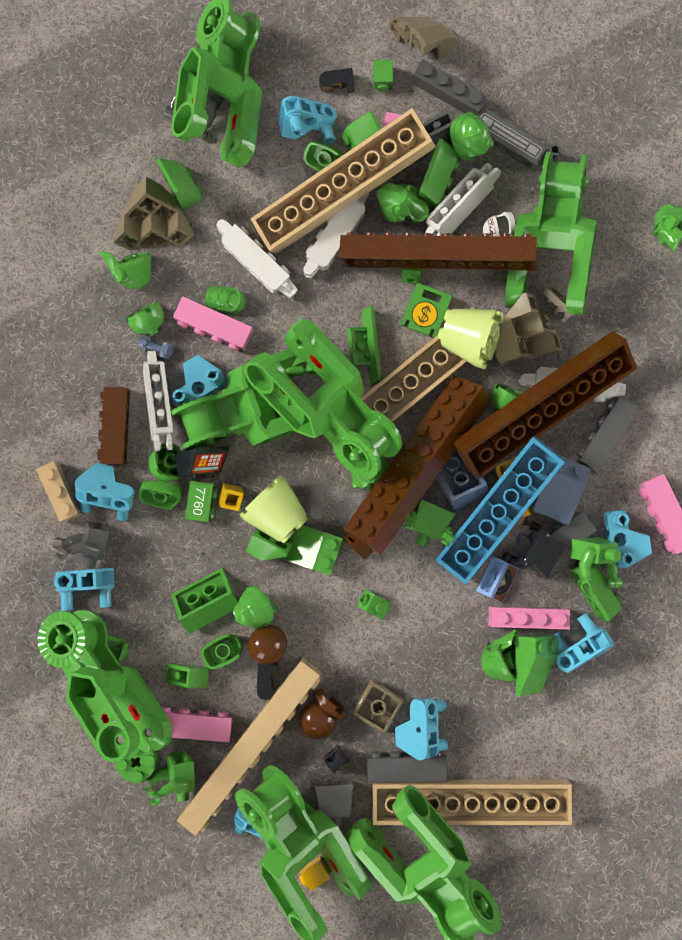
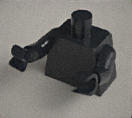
M525 518L522 526H529V530L532 532L529 536L521 532L516 538V542L522 546L519 551V555L522 558L511 556L507 551L503 554L502 558L507 563L522 570L532 567L537 573L548 577L567 545L550 538V532L547 527Z

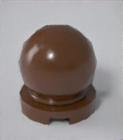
M273 624L255 629L251 633L247 645L251 658L262 665H271L278 662L287 649L285 633Z
M321 688L314 694L316 700L306 704L299 715V725L303 733L316 740L325 739L331 735L337 726V719L344 720L348 715L347 711H342L345 707L333 696L330 699L323 694L324 690Z

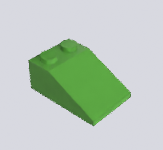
M162 158L156 160L183 211L203 200L201 197L203 191L198 183L194 184L192 180L194 175L189 167L185 168L183 163Z
M304 525L298 530L293 528L295 532L288 539V541L293 543V546L287 556L281 557V559L331 575L343 538Z
M531 634L515 636L516 696L541 693L557 656V635Z

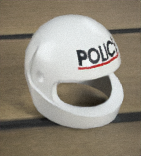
M503 212L501 215L490 217L484 223L483 234L488 233L493 234V236L512 234L514 236L516 225L512 212Z

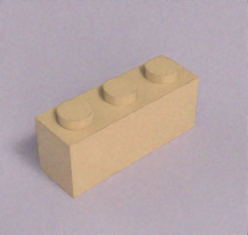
M52 461L36 469L59 521L67 522L82 515L60 464Z

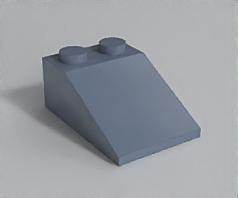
M455 450L436 477L454 512L485 498L488 494V485L484 478L481 477L477 480L466 468L459 453Z
M564 458L566 460L565 464L536 498L532 512L569 526L586 486L591 468Z

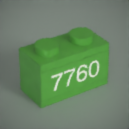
M190 481L185 519L210 522L211 519H214L215 507H212L213 500H216L218 495V488H215V484Z

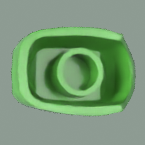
M312 141L307 145L303 159L308 166L319 172L344 154L334 146Z
M212 286L207 289L205 304L208 308L221 314L238 315L245 307L246 298L244 293L235 288Z
M160 480L145 481L139 489V500L142 503L161 509L172 510L182 497L180 485Z
M226 634L204 646L201 650V657L207 668L217 669L235 661L242 654L244 646L238 636Z

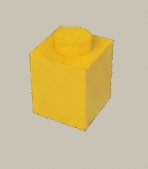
M223 483L218 499L220 507L239 511L244 495L242 487Z
M320 856L300 871L299 879L304 887L307 886L312 891L331 879V873Z

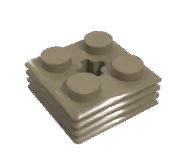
M370 680L355 705L352 715L386 734L401 709L404 699L376 681ZM379 702H381V706L383 707V709H378L377 711H375V706L373 704H378Z

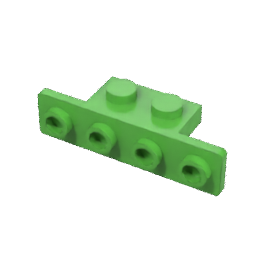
M369 306L362 310L363 327L348 328L347 336L350 362L354 366H368L370 384H375L382 381V369L380 367V350L378 349L377 341L378 332L376 331L375 323L376 313L374 312V307Z

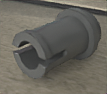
M554 143L546 152H552L553 161H558L561 146Z

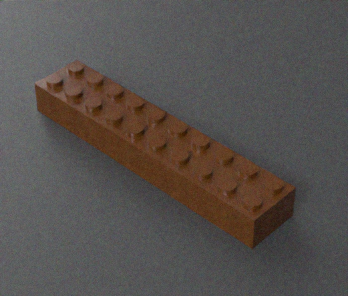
M348 232L346 235H340L339 259L346 267L537 271L539 247L537 237H533L532 234H522L519 237L512 234L493 236V234L485 233L481 236H473V234L464 233L462 236H454L451 233H443L442 236H434L432 233H423V236H415L413 233H404L403 235L384 233V235H377L376 233L368 232L365 235H358L354 232Z
M611 331L452 443L466 468L477 480L523 449L532 437L536 436L539 438L635 371L637 366L627 340L616 332Z
M455 375L343 528L354 541L382 555L455 452L456 448L452 442L472 428L492 400L482 385Z

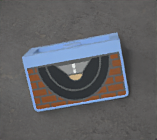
M492 556L476 591L503 603L516 577L518 568Z

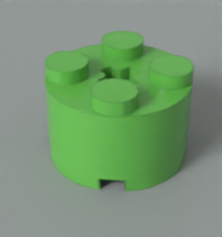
M136 748L126 759L116 762L115 767L125 780L134 783L142 782L149 778L157 768L159 762L158 751L143 752ZM137 757L140 758V761H139L138 764L135 762V760H136Z

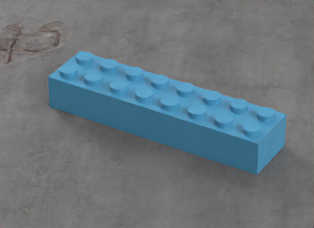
M536 436L532 437L455 534V538L451 541L449 547L446 546L436 558V561L466 585L549 484L566 460Z

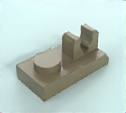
M551 284L543 292L544 298L548 303L558 306L553 312L554 315H557L558 312H564V318L561 320L564 323L569 317L574 315L567 313V298Z

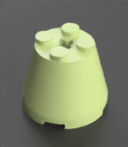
M448 309L444 316V321H446L444 328H440L438 333V339L441 340L442 347L475 367L486 369L487 364L485 363L487 360H492L501 333H499L500 326L498 325L503 322V313L489 309Z
M279 475L272 484L265 488L245 508L246 510L239 515L247 523L282 543L288 540L295 532L293 528L298 530L308 520L306 517L307 513L288 481L282 475Z

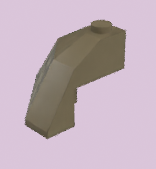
M392 17L389 19V28L397 40L400 42L404 39L410 49L416 46L422 56L432 50L435 56L440 59L457 47L458 35L455 30H451L429 17Z
M145 177L135 187L124 207L114 237V243L128 250H137L138 245H148V248L163 247V243L170 242L174 243L175 246H183L194 235V232L176 199L161 184Z
M522 294L499 325V333L501 334L495 356L500 364L524 362L562 352L558 333L555 328L550 329L547 322H549V319L543 309L539 310L534 294Z

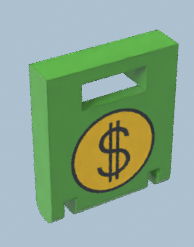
M417 282L400 325L404 327L406 320H409L408 329L429 336L432 329L435 330L432 338H435L452 295ZM424 290L442 297L440 303L422 297Z

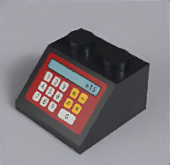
M229 446L195 448L175 454L178 477H186V480L198 479V476H202L203 479L213 478L214 474L222 471L229 452Z

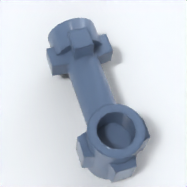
M146 336L145 338L140 337L137 344L141 351L146 352L147 349L159 353L158 357L169 360L175 351L173 350V345L163 342L161 346L150 342V338Z

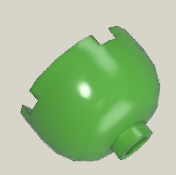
M158 301L141 308L135 315L134 313L130 314L125 320L135 333L152 336L159 332L158 328L163 324L165 314Z
M496 383L491 394L492 405L498 411L521 395L522 392L515 389H504L505 384Z
M166 443L161 444L160 451H155L154 449L149 456L148 465L150 472L156 479L163 482H173L181 478L178 477L175 454L182 452L179 450L180 447L173 443L172 450H167Z

